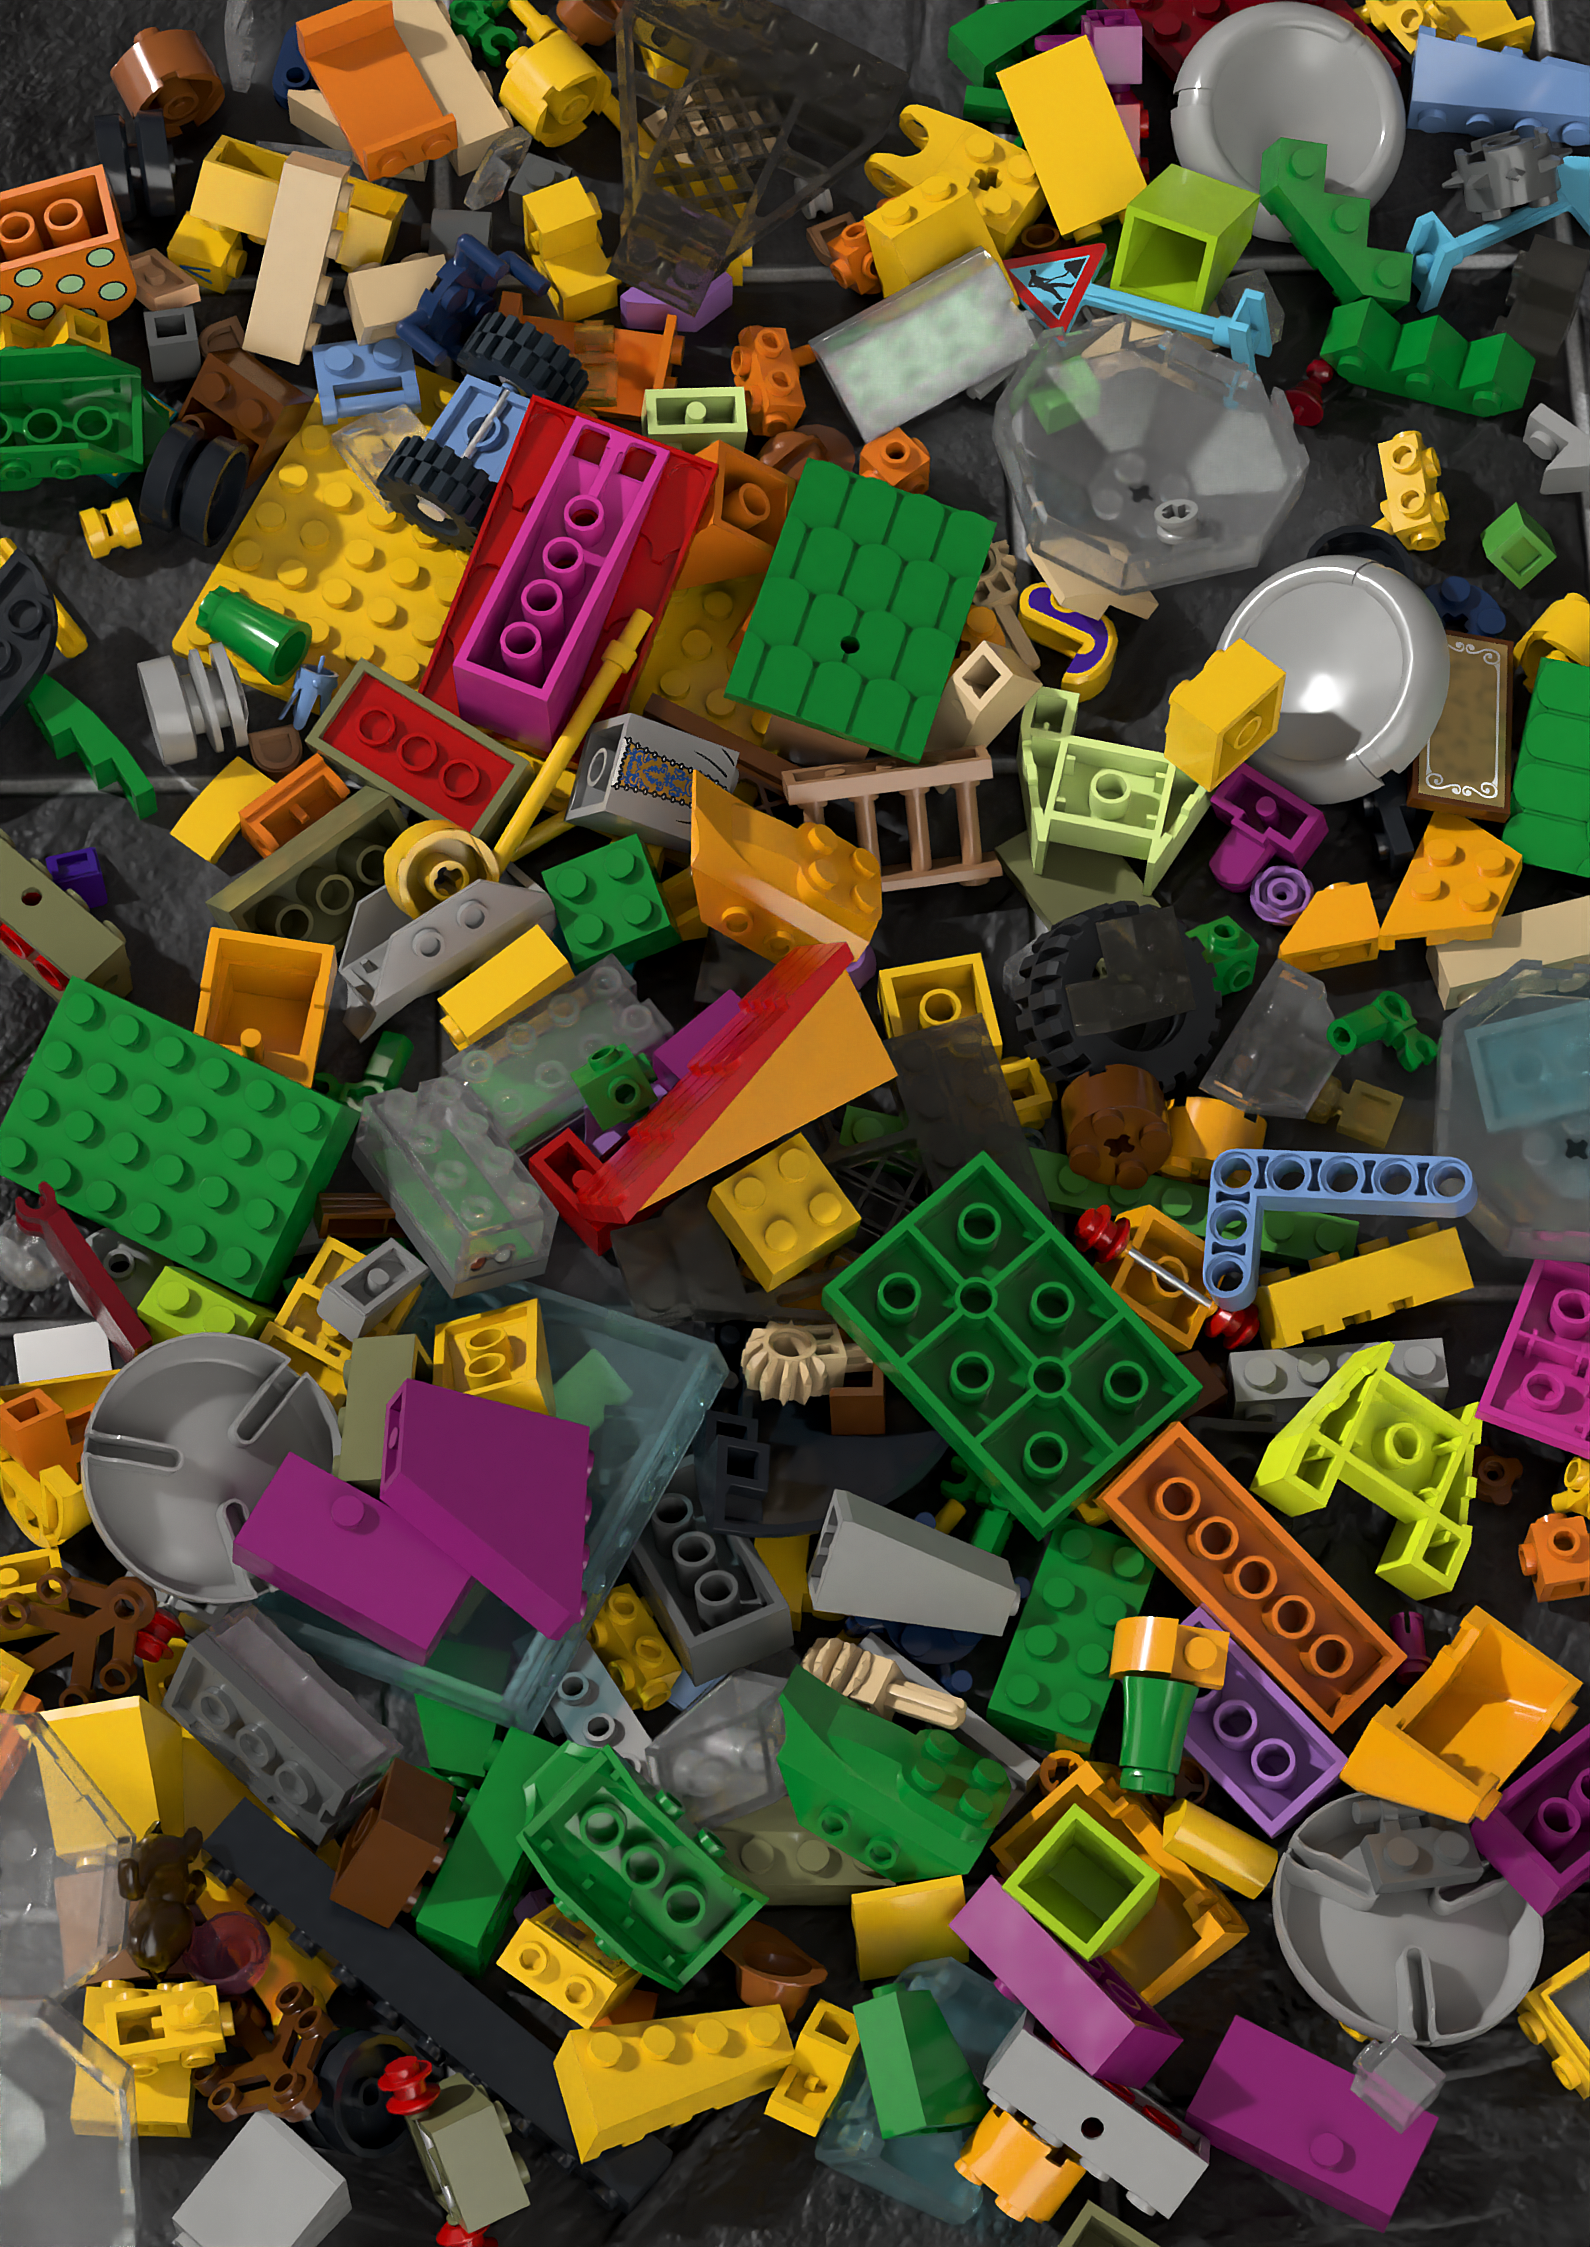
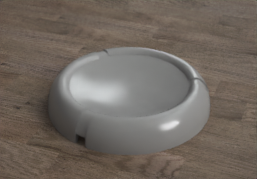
M1292 1L1263 3L1243 9L1228 16L1206 32L1194 45L1179 71L1173 94L1179 95L1178 107L1171 110V130L1175 151L1181 167L1259 194L1262 152L1280 137L1328 144L1324 192L1370 199L1371 210L1392 183L1400 165L1406 137V116L1402 93L1397 78L1381 50L1367 35H1364L1354 27L1353 23L1335 12L1319 6ZM1259 201L1252 235L1271 241L1292 243L1289 239L1292 235L1275 214L1271 216Z
M1352 555L1320 556L1298 562L1275 573L1257 586L1241 602L1225 626L1217 644L1216 651L1219 649L1225 651L1236 640L1241 638L1286 672L1278 731L1246 759L1244 763L1309 804H1334L1364 796L1385 785L1380 777L1390 769L1400 774L1427 744L1437 726L1447 698L1450 681L1449 646L1442 621L1435 607L1425 593L1405 575L1367 558Z
M201 1332L168 1339L150 1347L127 1363L106 1386L92 1410L85 1429V1441L80 1463L83 1494L89 1515L98 1534L115 1558L133 1575L160 1592L197 1603L233 1604L259 1598L258 1596L267 1592L279 1590L274 1585L232 1563L233 1541L289 1451L333 1475V1459L335 1455H340L342 1438L338 1429V1416L324 1391L307 1372L299 1376L293 1369L287 1366L291 1358L277 1349L252 1338L221 1332Z
M1361 1792L1346 1795L1315 1811L1295 1831L1289 1842L1288 1850L1286 1853H1283L1278 1864L1272 1894L1274 1926L1282 1953L1294 1976L1309 1996L1321 2008L1349 2028L1376 2040L1399 2046L1422 2045L1424 2047H1439L1457 2044L1487 2032L1505 2019L1526 1996L1536 1978L1543 1954V1918L1478 1850L1484 1872L1477 1882L1375 1895L1359 1845L1366 1835L1377 1833L1373 1822L1356 1824L1352 1816L1353 1803L1371 1800L1372 1796ZM1419 1817L1398 1819L1401 1830L1422 1828ZM1474 1817V1819H1473L1470 1823H1468L1469 1828L1472 1826L1473 1822L1475 1821V1819H1476L1475 1817ZM1445 1818L1447 1825L1462 1823L1449 1818Z

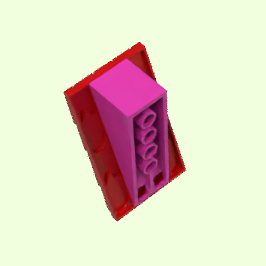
M532 394L418 693L487 736L547 759L604 662L601 657L611 640H618L635 609L639 608L650 614L654 619L635 650L638 655L627 674L621 673L592 724L627 714L631 699L653 648L654 639L689 556V549L712 496L714 484L719 475V464ZM587 732L566 767L573 770L578 769Z

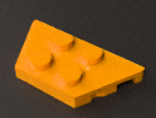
M1434 811L1378 933V949L1385 951L1395 950V940L1425 937L1426 946L1447 944L1453 940L1474 941L1491 939L1522 871V854L1464 816Z

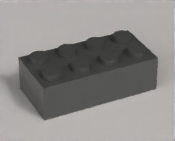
M693 1454L600 1493L607 1532L695 1687L794 1645L789 1605L750 1538L710 1532L700 1502Z

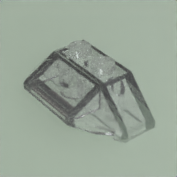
M1277 958L1201 1081L1199 1089L1243 1111L1248 1116L1259 1115L1262 1117L1305 1120L1342 1057L1326 1039L1327 1029L1330 1023L1335 1021V1018L1326 1002L1327 992L1324 983Z

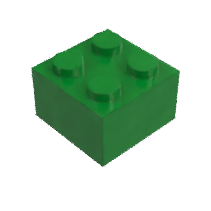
M637 833L541 872L573 961L588 981L683 943L651 853Z

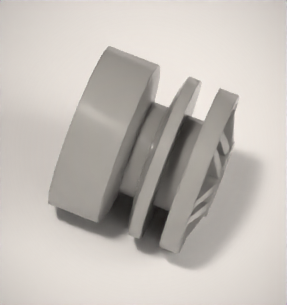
M222 642L210 644L208 647L212 668L204 669L197 648L189 650L188 664L190 674L180 676L170 655L137 663L147 713L164 767L197 759L196 735L206 733L216 753L224 752L221 728L228 727L236 748L249 744L247 733L249 712L237 668L233 666L228 658Z

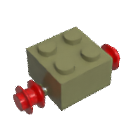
M404 2056L392 2061L385 2067V2074L378 2080V2087L382 2091H393L394 2096L386 2104L387 2111L392 2114L404 2115L435 2200L449 2213L446 2217L447 2222L436 2235L437 2243L445 2247H499L496 2238L484 2237L483 2233L489 2228L491 2223L531 2205L524 2185L531 2181L530 2175L518 2151L511 2153L505 2135L512 2132V2127L503 2106L499 2101L492 2103L481 2084L475 2087L460 2072L437 2083H426L425 2078L433 2069L431 2062L418 2060L416 2056Z

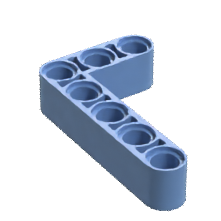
M1239 1148L1226 1150L1216 1158L1211 1169L1203 1282L1215 1304L1223 1310L1230 1312L1241 1311L1253 1302L1258 1290L1264 1210L1442 1218L1462 1217L1469 1213L1477 1202L1478 1191L1473 1174L1468 1165L1462 1160L1445 1156ZM1243 1169L1252 1173L1246 1185L1240 1188L1226 1186L1227 1178L1236 1170ZM1289 1172H1299L1305 1175L1302 1184L1294 1190L1287 1191L1278 1187L1282 1177ZM1343 1174H1352L1358 1177L1356 1185L1348 1192L1340 1193L1331 1189L1334 1180ZM1404 1176L1411 1179L1409 1188L1401 1194L1393 1195L1384 1191L1388 1181L1394 1177ZM1457 1178L1465 1182L1463 1190L1455 1196L1446 1197L1438 1193L1439 1186L1447 1179ZM1232 1221L1247 1223L1246 1231L1241 1237L1228 1240L1221 1236L1225 1226ZM1230 1272H1237L1243 1275L1242 1283L1233 1291L1225 1292L1217 1288L1218 1282L1223 1275Z

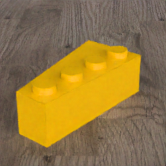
M1437 1221L1406 1230L1409 1240L1390 1245L1388 1236L1359 1244L1357 1247L1360 1255L1341 1261L1338 1251L1308 1260L1310 1271L1291 1276L1289 1267L1259 1275L1261 1286H1258L1256 1297L1252 1303L1257 1305L1259 1309L1257 1319L1260 1321L1258 1331L1264 1350L1290 1347L1304 1342L1303 1339L1307 1340L1343 1330L1347 1325L1374 1320L1395 1313L1396 1310L1402 1308H1411L1474 1288L1456 1226L1439 1230Z
M776 2004L592 2027L588 2030L585 2028L569 2030L553 2065L580 2160L583 2164L598 2158L602 2151L620 2144L622 2147L643 2140L647 2133L667 2125L673 2128L690 2121L693 2115L712 2107L718 2110L777 2086L793 2059L795 2051L781 2006Z

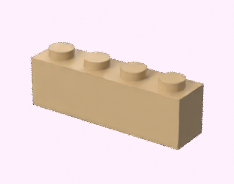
M391 0L393 3L394 26L443 116L453 113L456 119L458 148L449 151L446 155L458 176L511 155L510 134L515 132L511 116L504 106L498 108L492 98L493 89L486 73L483 70L478 72L475 70L471 63V50L462 34L455 36L450 27L452 24L451 18L442 0Z
M292 151L284 162L242 346L243 350L299 365L308 351L312 352V346L318 345L322 324L315 322L318 305L326 306L333 282L332 277L325 276L329 258L337 259L344 231L336 229L340 212H348L355 185L347 182L350 166L297 151Z
M1590 895L1501 917L1491 939L1474 941L1453 940L1447 944L1428 946L1426 960L1444 1010L1461 1007L1463 1010H1472L1483 1006L1490 999L1510 995L1512 998H1520L1532 994L1539 987L1559 983L1561 986H1568L1585 979L1587 975H1590Z

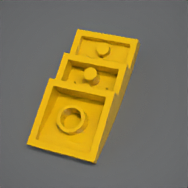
M328 1235L304 1279L298 1278L274 1322L269 1320L258 1341L277 1349L291 1358L287 1366L293 1369L299 1376L307 1372L324 1391L338 1416L339 1409L346 1407L347 1390L344 1385L343 1367L345 1361L351 1359L353 1342L349 1341L317 1314L316 1309L325 1286L366 1257V1255ZM419 1284L363 1337L397 1335L422 1292V1286Z

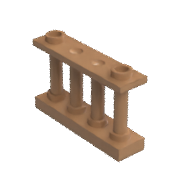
M984 744L923 752L919 765L892 756L781 771L783 792L789 806L797 805L798 808L803 809L804 823L813 822L825 825L823 807L828 805V800L848 798L849 801L854 802L858 848L868 850L877 859L880 866L882 892L959 882L963 886H979L988 883L991 877L1003 876L1002 866L994 851L982 853L976 786L980 784V780L993 778L992 759ZM950 784V787L955 788L962 856L931 859L925 793L930 790L929 787ZM899 791V794L905 796L911 862L881 866L874 800L879 797V793Z

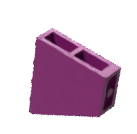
M407 1378L386 1404L380 1499L548 1639L559 1641L574 1623L578 1624L582 1620L588 1599L587 1592L582 1590V1576L590 1555V1547L588 1543H584L585 1525L589 1520L592 1510V1498L587 1496V1479L591 1474L594 1464V1451L589 1449L590 1427Z

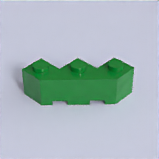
M1280 137L1262 152L1259 195H1261L1260 202L1271 216L1275 214L1292 235L1289 237L1291 242L1312 269H1318L1334 289L1331 293L1341 305L1372 297L1392 315L1410 302L1413 254L1367 247L1370 199L1324 192L1328 144Z
M1372 297L1334 307L1320 352V356L1341 377L1350 383L1480 417L1494 416L1522 408L1536 359L1507 332L1468 342L1440 315L1401 325Z

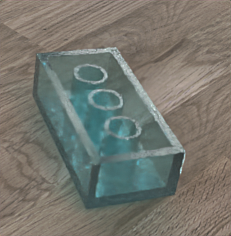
M1590 999L1464 1030L1485 1124L1489 1134L1498 1137L1590 1115Z

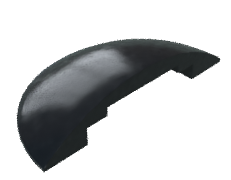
M830 1112L716 1170L713 1173L711 1185L712 1190L717 1184L801 1132L862 1218L855 1237L837 1248L838 1250L857 1254L865 1253L926 1200L925 1196L909 1177L836 1161L835 1156L843 1121ZM707 1208L695 1303L691 1372V1423L697 1486L710 1532L751 1538H784L820 1533L835 1489L848 1491L882 1507H887L894 1503L928 1474L941 1459L949 1444L886 1375L885 1434L832 1435L830 1394L817 1397L810 1396L805 1405L795 1400H788L783 1406L779 1399L770 1398L762 1401L759 1390L747 1389V1380L745 1375L742 1374L743 1349H746V1343L751 1337L753 1329H765L769 1320L774 1321L781 1285L767 1293L764 1288L755 1287L741 1276L738 1269L740 1254ZM873 1371L845 1373L844 1379H873Z

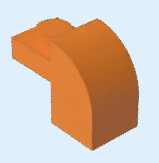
M37 1388L0 1405V1444L5 1452L37 1481L40 1482L39 1471L60 1465L76 1483L79 1481L75 1463L81 1461L85 1429L95 1403L93 1402L65 1415L64 1410L40 1388Z

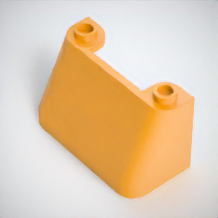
M1477 1605L1463 1618L1459 1625L1461 1628L1451 1645L1447 1646L1445 1644L1431 1667L1393 1708L1385 1704L1371 1719L1339 1775V1779L1354 1790L1466 1824L1470 1823L1475 1816L1484 1822L1503 1796L1498 1791L1551 1729L1560 1734L1575 1716L1579 1707L1572 1703V1700L1583 1682Z
M1086 1761L997 1840L990 1849L1000 1860L996 1864L997 1870L1007 1880L1070 1807L1076 1803L1159 1873L1161 1877L1156 1904L1121 1945L1102 1954L1153 2007L1233 1948L1250 1932V1929L1239 1911L1210 1876L1163 1851L1164 1819L1144 1794L1119 1789L1122 1770L1111 1763Z

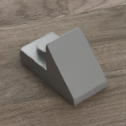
M1540 403L1528 417L1523 442L1529 445L1530 449L1538 457L1552 461L1545 469L1540 493L1549 495L1590 491V436Z

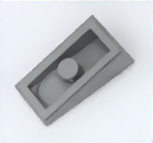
M390 1238L325 1286L316 1309L317 1314L349 1341L353 1342V1338H362L430 1275L431 1269L393 1238Z

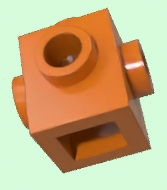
M897 426L885 436L877 435L866 443L860 453L859 475L880 479L895 488L923 495L929 488L930 454L919 439L915 437L910 439Z
M1554 1513L1545 1515L1537 1519L1535 1523L1530 1524L1524 1544L1519 1545V1560L1524 1576L1532 1575L1538 1603L1590 1595V1533H1587L1584 1516L1567 1518L1566 1514Z

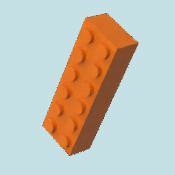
M1179 1421L1167 1423L1092 1498L1100 1509L1197 1608L1200 1606L1225 1632H1230V1638L1323 1733L1333 1734L1408 1657Z

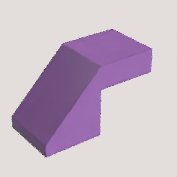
M719 265L682 293L656 268L620 296L621 323L627 329L664 331L667 314L677 315V331L697 332L732 305L733 278Z

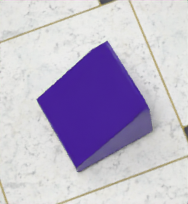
M96 847L45 858L48 871L53 877L52 882L64 892L67 889H72L81 896L89 908L107 904L108 899Z

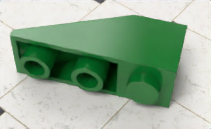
M1016 0L987 4L949 28L947 56L974 86L994 88L997 85L1001 86L996 74L997 72L1045 52L1035 49L1036 37L1041 35L1081 34V15H1086V10H1096L1097 0Z

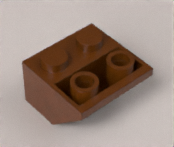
M237 347L208 353L175 423L180 420L202 428L208 433L209 443L221 435L245 444L249 449L250 456L248 477L244 488L248 489L278 459L289 441L299 432L314 400L242 348Z

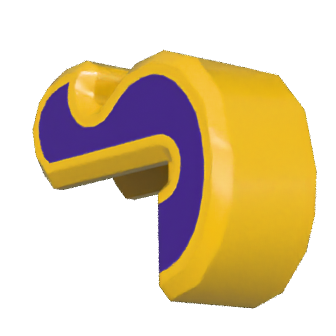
M1046 582L1035 583L1025 588L1020 594L1018 620L1027 637L1073 658L1062 679L1061 690L1080 693L1079 703L1094 698L1109 682L1116 661L1118 638L1114 623L1105 614L1098 621L1060 606Z

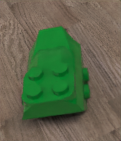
M62 343L47 348L29 349L10 346L0 350V492L31 489L40 484L44 478L73 479L82 475L144 472V469L149 467L161 438L170 428L169 411L159 405L144 388L140 368L86 345L74 346Z
M796 1664L778 1698L784 1714L786 1737L776 1760L799 1825L893 1882L968 1874L996 1827L1010 1796L1012 1785L1005 1769L996 1761L984 1758L959 1743L946 1731L925 1729L920 1730L915 1735L899 1725L869 1712L819 1680L799 1664Z
M567 1740L523 1785L526 1798L525 1826L515 1838L548 1888L556 1895L553 1901L557 1908L571 1921L577 1923L581 1919L597 1934L594 1937L595 1943L610 1959L618 1962L622 1958L631 1968L675 1992H678L770 1900L756 1884L724 1855L727 1852V1847L715 1833L706 1827L699 1831L683 1816L687 1810L673 1793L666 1788H662L658 1792L609 1744L602 1748H592Z

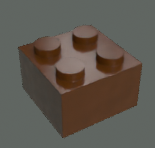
M395 1757L344 1837L329 1899L388 1929L400 1910L409 1913L421 1893L423 1883L420 1882L426 1871L434 1874L447 1853L449 1843L443 1840L448 1834L456 1816V1812L450 1809L454 1786Z

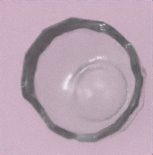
M13 1215L9 1220L0 1225V1276L6 1283L23 1291H44L54 1285L64 1272L46 1247L44 1239L22 1233L16 1224V1217Z

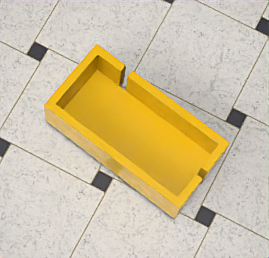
M222 135L203 160L189 215L200 218V222L204 226L214 230L227 231L231 228L247 233L249 240L265 246L284 162L289 156ZM348 175L347 182L355 185L348 212H340L336 229L344 231L335 262L342 264L341 268L344 271L352 273L354 269L367 263L377 262L382 266L384 265L394 248L408 195Z

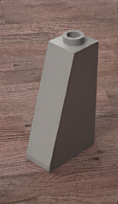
M838 1489L834 1490L806 1578L814 1610L996 1636L1003 1635L1008 1617L1016 1615L1021 1596L1020 1586L1014 1583L1008 1560L848 1491Z

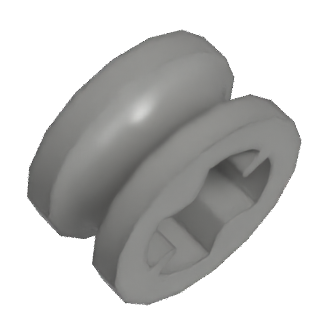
M820 171L811 172L810 178L807 180L801 176L794 179L796 198L807 219L815 218L816 212L822 210L825 214L832 212L833 202L831 193Z
M1170 500L1162 503L1154 512L1155 522L1158 524L1157 535L1164 543L1173 545L1185 544L1196 539L1202 532L1201 522L1198 519V505L1191 500Z

